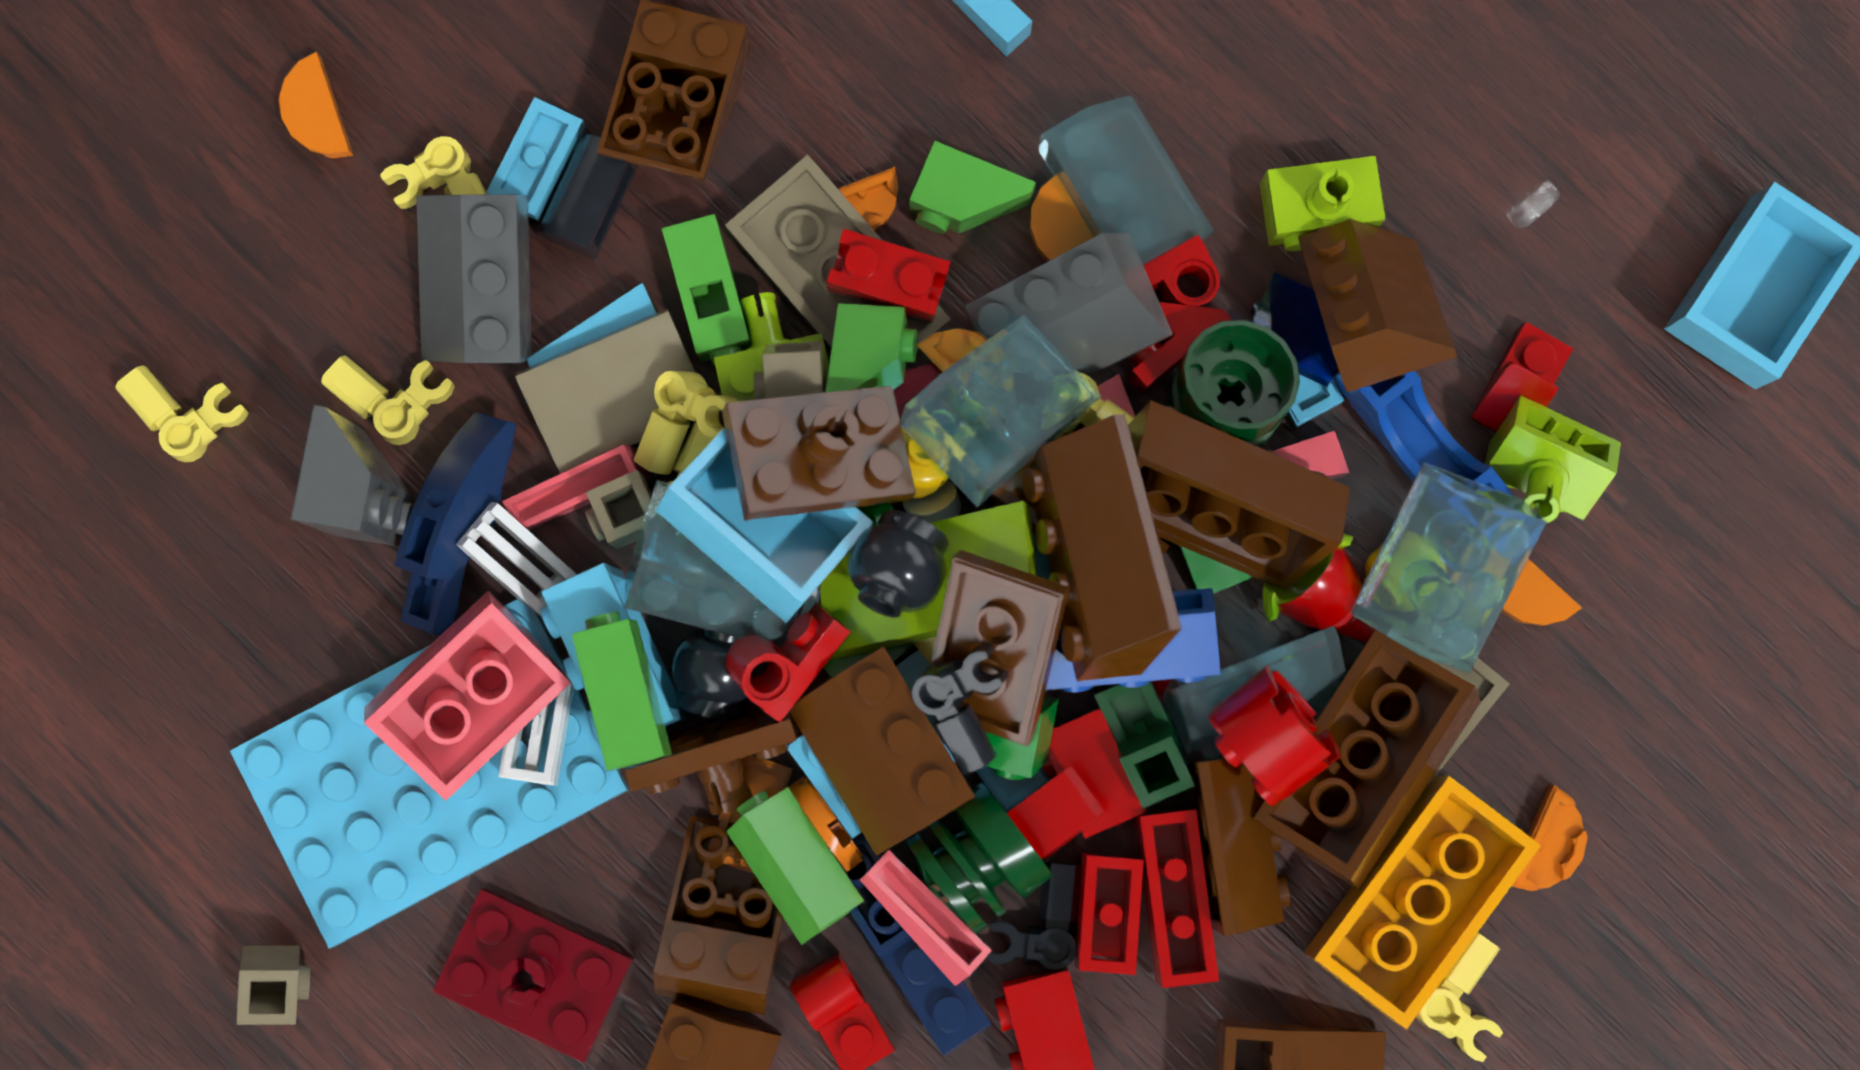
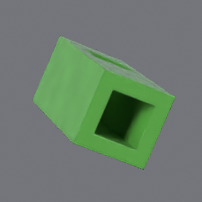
M715 214L662 228L695 352L701 363L711 361L712 366L715 367L714 357L745 351L752 346Z
M618 611L586 619L587 630L571 635L606 770H618L672 755L638 622L629 618L621 620Z
M788 787L771 798L764 790L737 808L741 817L726 832L801 945L846 916L864 901Z

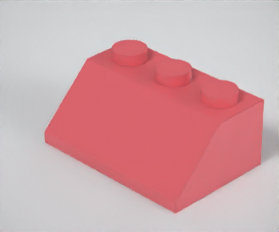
M487 591L364 706V723L446 801L558 696L571 681L532 634Z

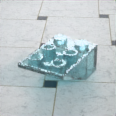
M1022 315L947 368L905 405L900 423L901 427L976 507H979L1035 457L1043 445L1053 441L1100 399L1101 395L1025 315Z

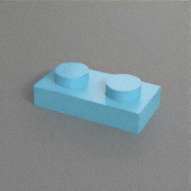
M534 97L486 194L528 196V216L539 221L586 127L584 121Z

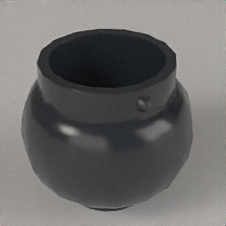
M895 510L882 512L877 524L864 530L858 537L848 561V574L854 587L860 591L858 594L859 601L870 610L892 618L900 617L902 612L911 613L929 606L940 592L946 577L947 566L943 556L949 545L947 537L937 527L915 515Z
M706 621L704 630H694L681 639L676 647L672 663L673 679L676 687L679 688L676 700L679 707L697 715L717 719L734 720L747 716L751 700L729 676L725 664L726 655L730 647L738 639L749 635V629L731 622ZM766 661L754 667L750 678L760 676L766 671Z

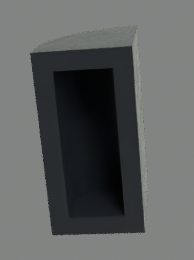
M583 134L580 136L536 231V235L596 260L639 165L598 155L597 149L601 137Z

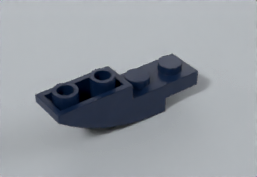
M475 412L455 434L425 480L403 532L394 564L396 567L411 572L401 622L434 635H441L453 624L454 617L459 609V595L466 564L470 559L456 544L491 502L501 504V491L508 460L513 451V438L517 423ZM493 520V521L491 522V524L489 525V526H491L492 528H493V526H494L495 520Z
M862 833L852 841L863 856L861 858L863 861L848 872L840 864L864 900L850 913L878 957L883 960L941 1053L947 1056L990 1027L992 1023L965 981L963 980L954 986L860 881L882 857L881 853L876 856Z

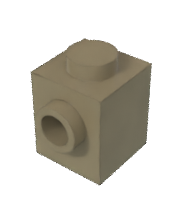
M822 342L766 344L762 354L763 372H754L755 400L825 393Z
M638 470L586 492L592 508L585 511L598 541L606 539L608 544L619 549L667 528L663 517L655 511L658 505L649 484Z
M242 945L236 1025H296L297 1000H309L311 965H299L300 946Z

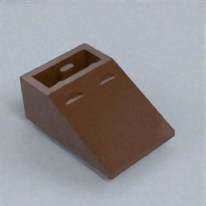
M640 0L597 154L705 181L736 102L751 50L747 25L647 0Z
M690 815L653 971L655 994L765 1015L784 918L754 873L723 864L727 856L734 857V864L741 865V860L744 858L728 833L718 827L720 820ZM729 822L728 825H727L726 831H727L734 823H730V822ZM711 839H719L721 841L720 849L715 852H708Z
M1217 1019L1214 1070H1384L1386 1032Z

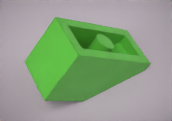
M934 141L910 197V213L917 216L916 223L930 231L945 234L946 230L950 229L954 232L962 233L1029 206L1034 195L1036 182Z
M838 303L826 392L892 386L894 390L904 382L906 362H915L917 354V329H909L905 307Z

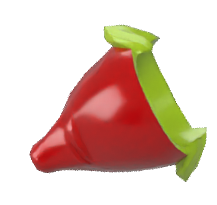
M1343 533L1342 543L1287 590L1264 582L1262 589L1263 610L1268 622L1277 619L1279 613L1309 627L1343 634L1361 643L1369 641L1376 627L1371 618L1357 570L1344 549L1350 546L1353 536Z

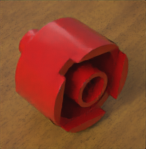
M1268 665L1212 708V712L1208 714L1209 721L1220 734L1214 739V742L1221 754L1232 766L1238 767L1243 763L1254 775L1251 781L1255 789L1271 806L1288 798L1341 757L1339 747L1328 729L1319 735L1317 734L1318 725L1313 718L1317 713L1284 675L1277 670L1272 673Z

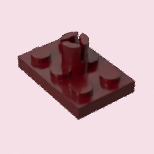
M483 888L479 891L432 992L585 1063L632 965L634 957Z

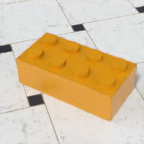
M1436 775L1422 793L1362 889L1359 891L1353 886L1350 888L1303 953L1391 1021L1407 1029L1541 845L1453 778Z

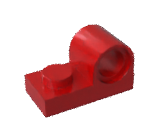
M1199 235L1192 237L1143 265L1154 291L1159 292L1165 303L1208 308L1220 287L1218 270ZM1184 275L1197 277L1203 283L1204 294L1197 298L1185 296L1178 288L1177 279Z
M816 602L808 613L800 615L793 622L788 631L787 640L781 647L761 635H747L738 639L730 647L726 655V669L729 676L752 702L775 720L781 722L851 631L831 612ZM769 661L765 672L760 676L750 678L754 667L761 662Z
M840 951L790 981V988L803 1014L816 1032L819 1031L841 1070H864L895 1051L892 1041Z

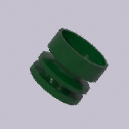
M1246 320L1222 321L1203 330L1189 346L1180 367L1170 382L1165 406L1172 407L1185 416L1208 426L1222 429L1231 436L1262 448L1295 402L1300 384L1297 360L1286 342L1269 328Z
M982 782L971 789L975 797L954 809L963 826L962 829L953 834L939 820L929 825L942 844L932 851L918 832L905 840L913 852L917 871L937 899H940L976 935L988 926L974 907V904L980 899L984 898L998 917L1006 913L1004 905L995 889L1002 882H1005L1018 895L1025 898L1053 876Z

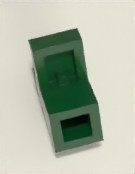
M1152 681L1144 686L1133 688L1123 687L1119 684L1101 685L1094 688V696L1118 744L1119 760L1142 808L1195 786L1193 772L1180 736L1168 709L1164 708Z

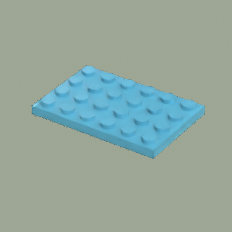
M518 599L505 605L504 607L532 634L561 670L567 673L563 659L541 617ZM427 647L230 750L329 949L336 947L630 790L619 769L606 770L599 740L596 738L587 718L586 712L589 710L579 690L574 688L558 786L499 777L503 746L445 801L364 723V706ZM557 696L549 703L538 772L544 773ZM533 719L522 730L516 764L517 769L525 768Z

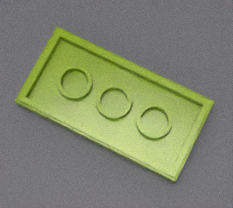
M1019 501L931 522L930 524L937 527L947 537L949 542L943 556L947 566L946 577L940 592L929 606L911 613L902 612L900 617L897 618L878 614L859 601L858 594L860 591L854 587L848 574V561L853 549L852 547L820 584L821 606L831 612L851 631L831 659L875 651L883 646L888 648L937 637L952 560L960 550L1037 576L1031 507L1024 501Z

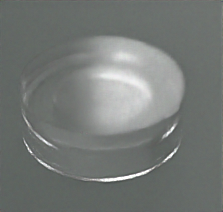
M1547 178L1520 198L1505 213V216L1517 229H1523L1547 211L1560 198V192Z

